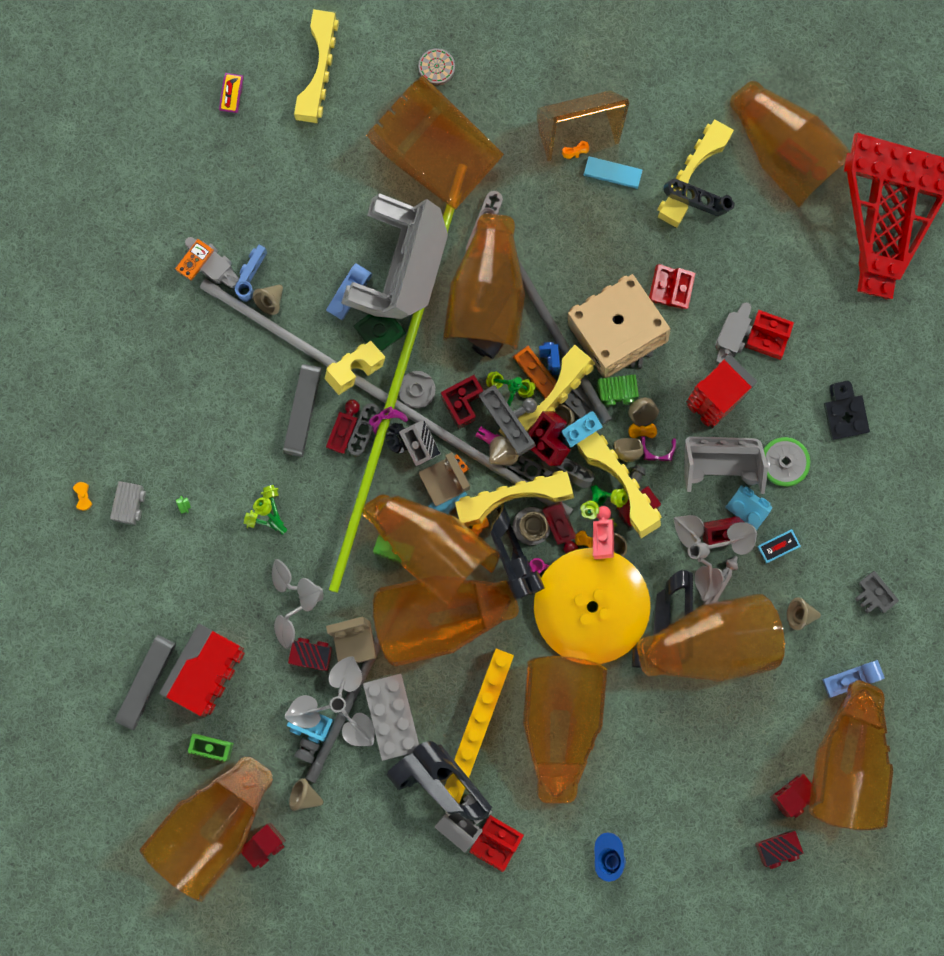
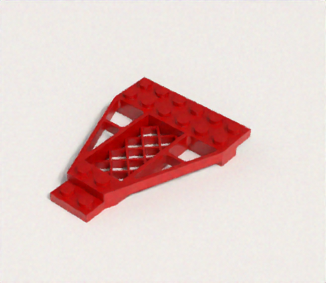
M855 133L851 152L846 154L844 172L848 176L860 250L858 262L860 276L857 292L885 299H893L896 280L902 278L944 202V157L865 134ZM856 176L872 180L869 202L860 200ZM890 185L896 186L897 188L893 190ZM883 186L888 192V195L885 197L882 195ZM899 190L904 197L900 202L895 194ZM918 193L937 198L926 218L915 214ZM889 198H891V200L894 203V206L891 209L889 208L886 200ZM880 205L883 207L885 211L883 215L879 214ZM861 206L868 207L865 226ZM896 209L901 216L897 220L892 213ZM886 216H888L892 223L888 227L883 221ZM913 220L922 222L923 224L909 248ZM877 223L882 229L879 234L875 231ZM893 227L898 234L895 238L892 237L889 231ZM882 235H885L888 243L883 245L880 239ZM873 242H876L879 248L875 253L872 249ZM889 246L895 252L891 257L886 250Z

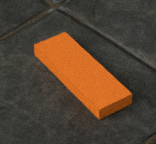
M527 346L513 356V359L530 381L535 384V387L544 399H546L557 382L531 348Z

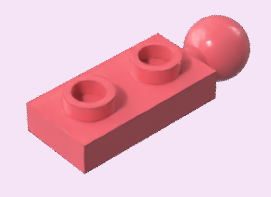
M606 506L599 507L597 519L600 521H593L594 559L614 557V522L612 519L608 520L611 517V510Z

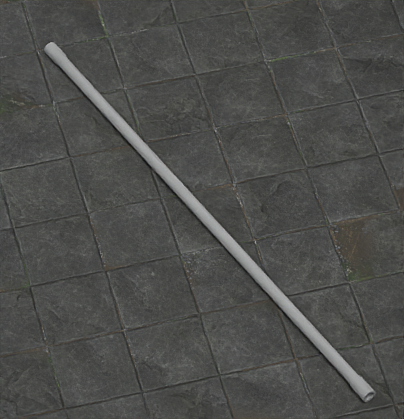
M205 279L200 286L202 290L213 297H217L326 367L332 363H337L332 358L226 293L211 281ZM354 373L356 376L355 385L386 404L388 397L386 392ZM396 401L394 409L404 413L416 423L425 420L431 433L515 485L517 482L526 481L502 465L491 464L488 456L402 402ZM535 497L548 506L556 504L548 499ZM562 502L569 517L573 509Z

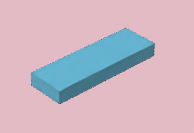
M588 156L584 176L638 189L642 169Z

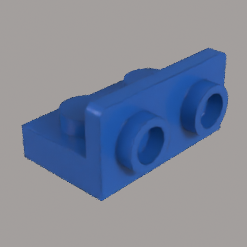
M553 342L543 343L542 346H539V358L547 357L548 370H552V375H560L558 344Z

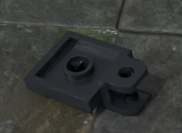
M850 381L831 384L829 391L832 401L824 403L831 440L869 433L870 429L863 395L854 396L853 386ZM845 412H848V415L852 417L849 423L842 419L845 416Z

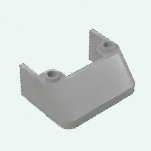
M686 438L684 477L687 492H691L692 483L702 481L704 475L741 476L742 480L748 485L758 484L760 493L765 494L768 465L761 441L754 438Z

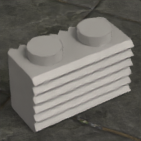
M118 481L110 519L136 525V521L140 520L142 510L139 509L140 503L144 502L146 491H143L144 488L141 485Z
M446 812L434 826L463 852H466L482 833V829H479V826L473 824V821H470V819L461 816L460 813L448 814Z

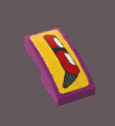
M225 73L220 98V111L239 112L244 75Z

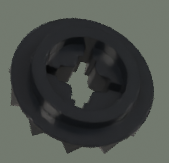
M393 423L386 430V443L395 453H403L408 450L399 431L405 429L403 423Z

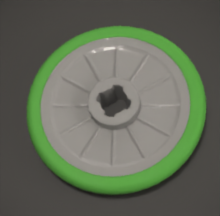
M782 437L774 439L764 448L768 465L767 479L779 486H793L800 483L807 476L810 469V456L807 449L799 441L793 438ZM784 458L789 461L787 466L782 462Z

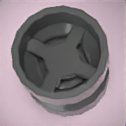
M301 738L300 748L296 750L294 756L312 764L314 760L313 755L318 751L320 745Z

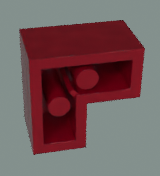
M475 375L441 392V398L458 429L476 421V416L469 403L478 399L483 389Z
M542 411L528 433L535 443V447L531 450L549 466L561 465L570 452V449L558 439L561 430L565 428L567 422L554 411Z
M800 773L770 798L785 817L797 818L804 812L803 808L816 799L815 795L819 792L806 775Z
M268 823L242 846L239 851L253 868L257 866L261 868L269 861V855H276L285 847L283 843L286 840L272 823Z

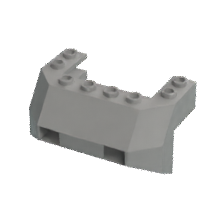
M379 193L372 198L367 216L401 229L383 293L352 282L350 286H346L341 304L377 317L402 319L428 306L448 233L441 209L428 199L413 207Z

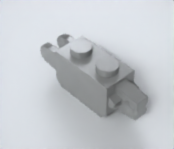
M193 237L186 238L185 245L188 250L196 242V239ZM210 243L208 246L214 252L200 271L214 284L224 283L232 289L235 288L239 278L233 272L232 262L226 256L221 257L217 254L218 250Z
M742 303L737 313H729L715 343L716 349L719 350L716 359L717 364L722 362L729 354L735 357L737 352L741 353L745 345L742 340L744 336L748 337L752 326L749 325L752 319L748 318L752 308L749 303Z

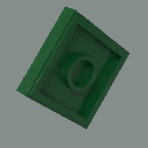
M368 314L353 325L367 344L372 341L380 352L406 334L395 318L377 317Z

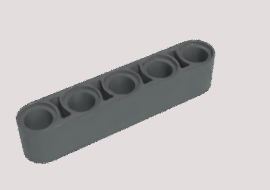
M306 364L301 366L283 454L303 457L304 455L303 450H305L308 437L307 431L310 428L311 413H313L316 400L315 395H317L320 382L321 367Z
M160 635L156 636L117 714L116 723L131 730L136 728L138 724L136 722H139L147 706L145 704H148L155 690L154 686H157L173 653L172 651L175 649V642Z

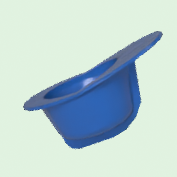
M603 833L595 842V871L602 880L610 882L615 881L621 876L626 865V858L620 838L613 833Z

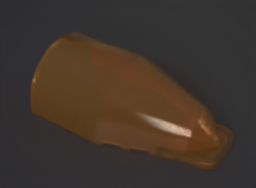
M756 81L748 82L731 97L730 107L739 116L744 130L753 145L754 152L758 156L761 167L798 208L803 205L806 199L828 177L845 164L846 154L851 151L822 119L814 113L765 89Z
M483 214L479 217L474 237L450 283L443 341L454 337L475 338L503 343L513 347L514 350H518L525 291L514 240L515 222L511 217L497 214Z
M388 495L377 496L369 501L363 509L364 517L375 526L383 539L391 544L393 553L395 555L398 554L401 558L403 567L448 605L451 604L461 585L478 565L481 564L491 573L494 572L500 558L499 552L455 516L401 496L390 497Z
M431 576L378 588L373 598V617L379 644L385 658L393 666L454 653L502 621L515 618L519 612L518 602L514 599L507 581L492 583Z
M752 594L701 605L657 634L640 639L637 644L641 668L647 676L670 675L722 682L778 668L784 658L785 639L781 620L772 602L763 594Z
M543 656L533 658L527 662L523 726L538 781L537 795L544 803H571L577 796L578 783L603 724L607 669L599 663L564 656Z
M857 680L849 684L847 697L842 701L817 748L809 803V813L814 818L826 824L852 830H876L887 827L893 778V765L890 764L888 756L890 746L887 745L885 734H887L884 714L885 697L881 689L864 681Z
M241 758L232 769L213 780L210 785L202 790L199 789L195 792L196 794L179 802L139 849L141 855L172 886L195 901L203 902L241 855L263 795L273 782L271 771L254 758Z

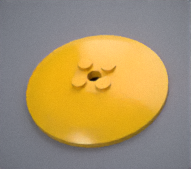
M593 548L574 550L555 560L542 575L541 580L545 589L536 592L534 596L536 624L546 643L564 658L582 664L607 663L628 653L643 636L650 616L648 588L636 567L621 555L614 552L613 558L594 559ZM590 601H595L598 604V609L595 612L587 610V604Z

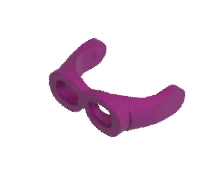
M388 407L381 413L373 416L369 420V424L376 434L382 419L400 418L407 422L408 418L404 413Z
M641 436L644 460L672 461L676 448V438H672V448L669 454L658 457L646 449L645 436Z

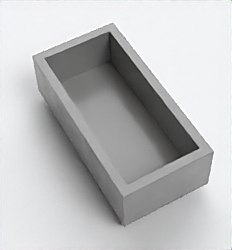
M402 674L363 683L382 761L411 754L414 748L419 745Z

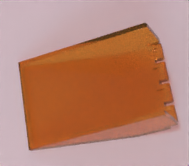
M422 75L403 93L407 101L400 96L391 106L395 114L388 110L379 120L383 127L375 124L366 136L391 162L453 209H457L504 154Z
M609 90L538 108V129L547 161L552 159L557 122L601 111H606L615 145L619 144L630 104L628 98Z

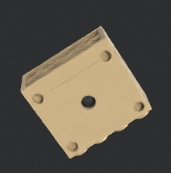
M633 274L620 278L617 284L605 287L602 293L597 296H590L586 299L585 303L580 306H573L569 310L570 312H568L569 328L587 355L595 362V367L603 378H609L669 341L670 327Z

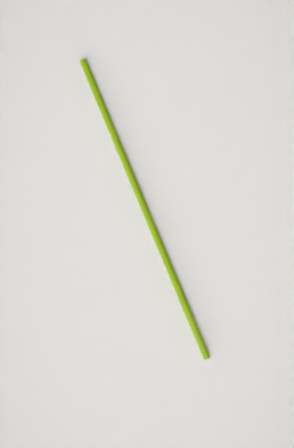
M458 165L443 214L447 233L467 171L465 165ZM425 307L413 313L384 409L388 407L394 409ZM391 418L382 419L379 424L330 583L329 591L338 593Z

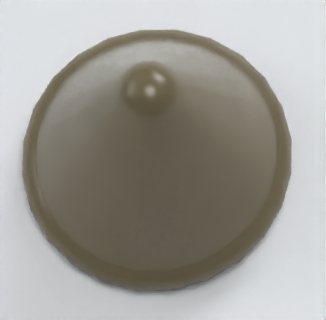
M274 285L255 289L252 295L256 306L266 314H277L280 310L283 286Z
M498 436L492 439L489 462L504 466L515 464L519 455L507 437Z
M800 597L794 598L788 606L787 619L789 625L794 630H801L821 617L819 611Z
M305 778L299 779L296 782L289 799V806L292 811L323 805V799Z

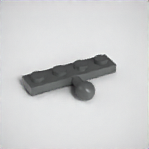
M495 385L479 394L480 399L519 456L535 447V443L518 420V417L536 411L537 402L534 399H525L520 408L512 411Z

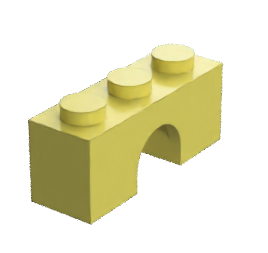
M372 341L367 344H361L353 353L344 355L341 361L330 364L326 369L325 380L340 395L354 386L356 376L351 371L352 369H362L369 376L383 367L385 356Z

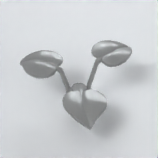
M694 515L674 517L676 532L682 544L688 547V555L692 559H698V562L707 565L701 566L696 571L695 584L702 601L709 600L720 592L724 584L722 571L719 568H712V564L704 560L709 555L710 549L732 544V549L735 553L740 555L748 554L755 546L757 530L749 523H735L727 531L730 541L707 545L706 543H701L700 537L704 535L705 528L699 517Z
M275 559L272 568V581L275 588L280 592H285L287 588L297 590L301 605L286 614L285 617L278 615L275 620L274 629L276 637L284 648L289 649L295 638V629L292 622L288 620L289 617L302 609L311 611L317 602L323 600L324 594L320 586H316L307 578L300 579L297 586L290 585L291 573L282 561Z
M353 656L340 660L330 671L329 683L332 687L339 688L337 697L330 700L329 705L317 708V701L313 697L303 695L296 698L285 713V718L290 723L301 728H312L320 722L319 711L331 709L335 713L342 712L349 721L342 727V736L347 743L354 746H372L374 743L375 731L370 718L363 713H356L351 719L345 711L346 702L342 698L343 689L347 692H352L362 682L361 670Z

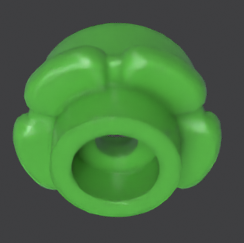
M180 496L181 498L176 499L180 513L187 512L188 514V509L191 508L188 498L183 499V496Z

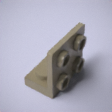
M453 452L445 455L446 459L419 472V476L435 506H439L470 490V485Z
M365 617L326 626L327 634L334 637L338 662L350 656L355 658L356 663L376 659L371 624Z

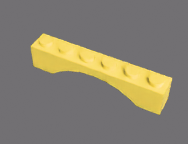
M313 9L310 28L319 48V62L311 83L297 96L294 111L296 120L318 123V118H322L323 107L321 106V101L326 98L324 85L329 81L327 69L328 65H332L333 55L330 52L331 48H335L336 37L333 36L334 31H338L339 20H336L334 12Z
M715 119L711 125L707 124L703 131V134H705L704 138L697 141L694 146L696 150L694 155L690 154L685 162V165H687L685 170H680L676 179L688 183L692 173L704 160L724 150L734 130ZM668 197L666 202L662 200L657 209L660 211L658 218L677 228L688 210V205Z
M576 345L562 358L559 379L549 396L537 406L535 412L525 413L518 417L527 433H529L542 411L555 412L556 407L567 400L568 394L572 389L574 390L580 385L581 379L593 370L595 362ZM500 428L499 432H500L503 436H505V434L503 433V431H502L501 428Z
M596 431L577 443L578 450L588 465L607 471L626 490L631 507V525L639 536L643 538L661 526L660 519L662 517L656 508L653 509L650 506L651 501L648 496L639 491L640 486L634 478L631 480L627 467L618 462L617 459L619 458L616 452L607 447L608 442L603 435L599 436Z
M557 471L549 477L538 476L533 479L534 481L527 483L526 481H520L515 483V486H502L494 492L483 491L478 493V496L472 498L470 496L462 497L459 501L455 502L460 524L463 528L480 524L495 508L516 498L539 497L555 503L572 499L574 494L568 473Z

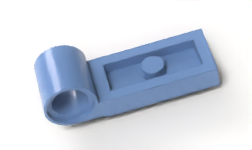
M258 245L256 249L254 248L249 255L250 260L247 265L244 264L242 266L240 279L235 286L238 298L244 302L250 301L253 298V288L250 281L267 254L266 248ZM248 288L249 292L247 294H240L241 289Z
M354 264L326 311L343 320L351 308L341 304L346 286H350L352 282L366 286V282L371 279L372 273L360 265Z
M876 660L822 679L829 698L880 681L885 679L879 661Z

